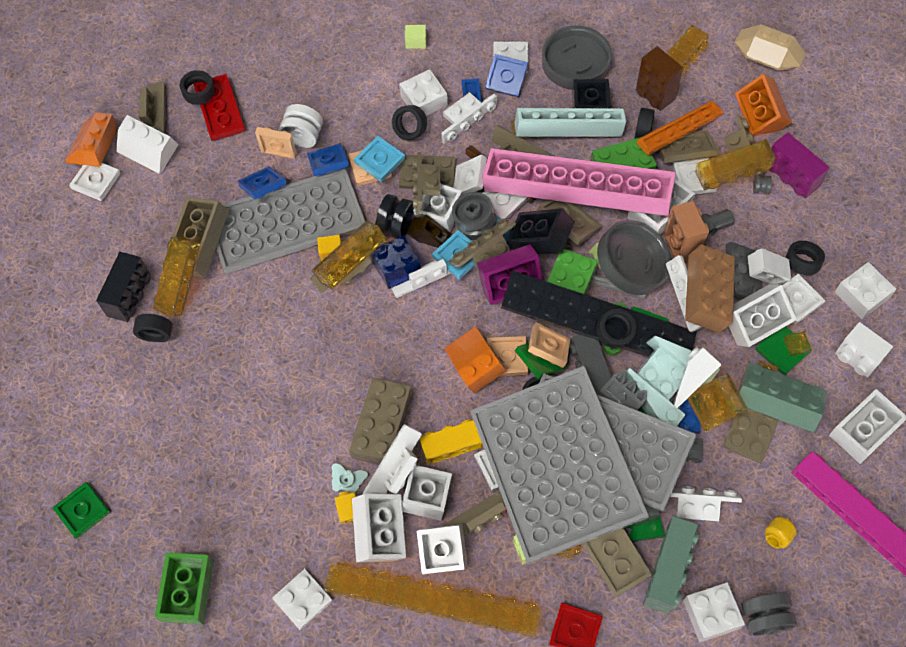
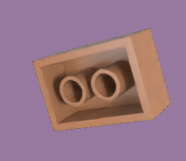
M694 201L671 207L664 232V237L673 257L682 256L686 264L688 263V255L701 244L704 245L709 234V228L701 218L700 208L696 207Z

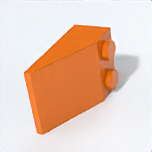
M476 326L444 348L461 378L474 394L506 372V369Z

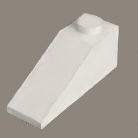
M703 346L700 348L695 347L688 354L690 358L687 361L674 400L676 408L721 366V363Z

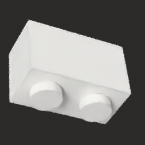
M763 248L748 255L750 277L774 285H781L791 280L789 259Z

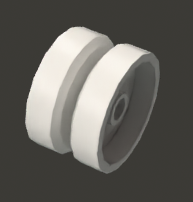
M292 104L287 107L278 131H286L292 134L295 146L311 148L316 144L319 136L318 133L323 125V118L313 108L301 104Z

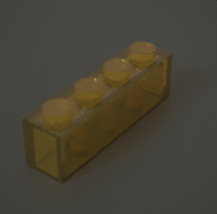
M691 25L666 53L683 67V74L688 71L691 62H696L699 53L707 49L709 34Z
M765 139L696 164L695 174L703 190L715 189L719 185L732 183L742 177H750L759 171L769 170L774 165L775 155Z
M365 221L314 267L312 272L322 285L333 289L387 239L378 225Z
M184 236L170 237V241L167 244L166 257L163 261L161 277L158 281L157 293L154 297V310L169 317L183 315L200 243Z

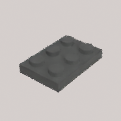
M733 242L727 243L725 245L726 254L735 257L734 297L744 299L763 288L762 281L750 277L748 255L756 252V250Z

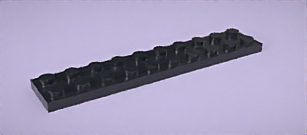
M513 270L510 274L501 309L600 341L596 334L598 320L605 312L620 308L631 314L636 322L634 338L621 348L647 357L652 354L654 349L646 342L654 336L692 351L697 331L690 332L688 328ZM615 317L607 320L605 330L609 336L617 340L626 336L627 328L624 322Z

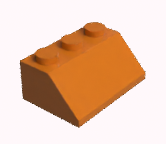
M762 74L735 93L743 117L749 123L750 127L748 130L753 136L777 132L792 123L775 80L766 74Z
M95 112L83 123L65 159L66 163L101 166L117 131L113 114Z

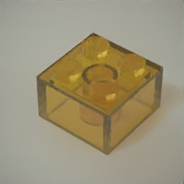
M729 374L712 380L695 390L687 398L705 432L715 429L748 411Z

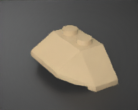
M762 24L742 29L735 41L736 47H738L745 58L776 70L799 68L806 55L794 36Z

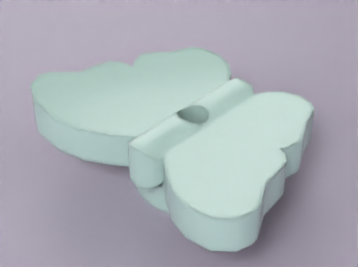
M335 463L332 465V489L335 492L342 490L356 493L359 490V486L368 478V473L363 470L346 471L343 466Z

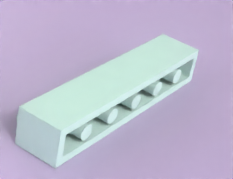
M517 108L514 124L516 136L622 137L626 119L624 109Z

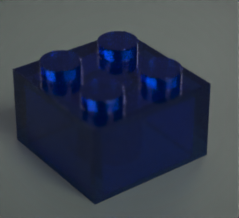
M404 235L369 250L373 264L388 289L408 281L410 273L421 269L419 259Z

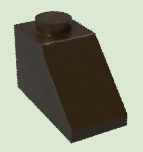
M427 214L413 218L407 234L417 242L437 248L453 235Z

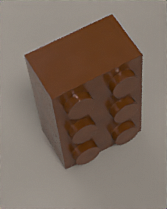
M658 46L642 57L636 85L638 95L646 98L653 108H657L660 111L676 99L683 67Z

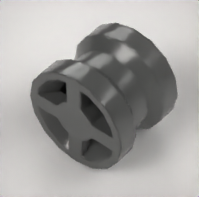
M755 175L753 193L764 192V194H769L772 177Z

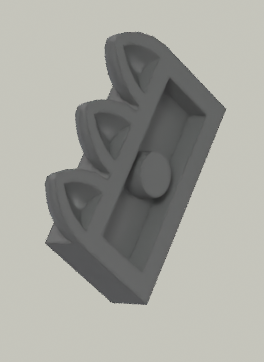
M626 371L615 373L600 391L610 400L638 411L645 403L647 390L634 393L636 380L624 384Z

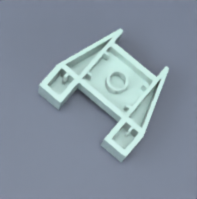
M654 336L646 342L654 351L637 373L630 368L625 370V382L636 380L634 393L647 390V398L641 406L647 415L677 426L685 414L669 400L679 388L687 361L690 358L688 354L691 350ZM718 368L699 388L708 385L720 369Z

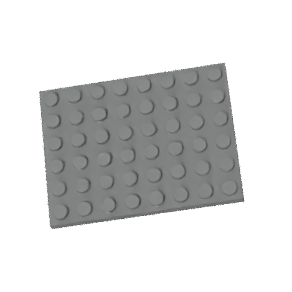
M584 366L470 411L528 565L649 518Z

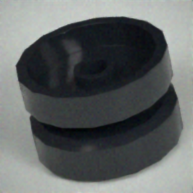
M385 195L376 217V232L385 236L391 233V237L403 240L413 218V201L403 198L399 202L397 196Z

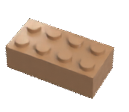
M702 244L688 255L685 321L718 333L733 323L734 256Z

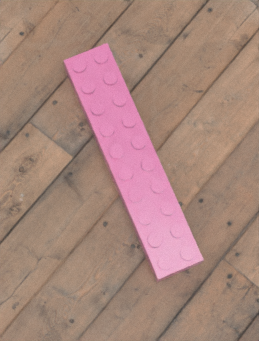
M491 148L482 179L484 191L669 216L676 172Z

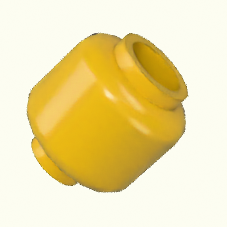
M776 517L766 527L764 534L767 543L773 548H786L796 537L797 531L790 519Z

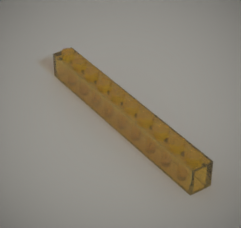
M337 562L336 565L330 564L324 586L326 593L536 638L541 608H538L537 604L531 602L519 604L516 603V600L506 597L503 600L495 599L494 595L482 593V596L473 594L474 591L464 588L461 591L453 590L452 586L440 584V587L434 586L432 582L427 580L415 582L411 581V578L408 576L399 575L398 578L392 577L390 573L385 571L373 573L369 572L370 569L361 566L354 569L342 562Z

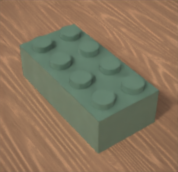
M749 362L742 377L735 403L814 433L823 416L827 391L818 386L807 384L799 379L785 376L780 372H774L761 365Z
M672 516L666 527L643 606L667 615L678 606L681 598V593L678 590H681L682 585L684 586L688 574L684 570L690 565L693 557V552H690V550L696 545L699 537V532H696L698 524Z

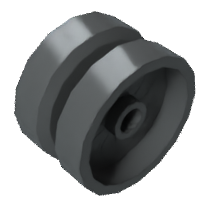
M469 192L464 194L452 206V215L457 230L470 240H477L484 231L496 225L497 219L492 202L483 193Z
M788 593L764 595L749 599L741 604L744 615L753 618L746 623L750 636L776 634L798 626L795 614L784 612L792 606Z

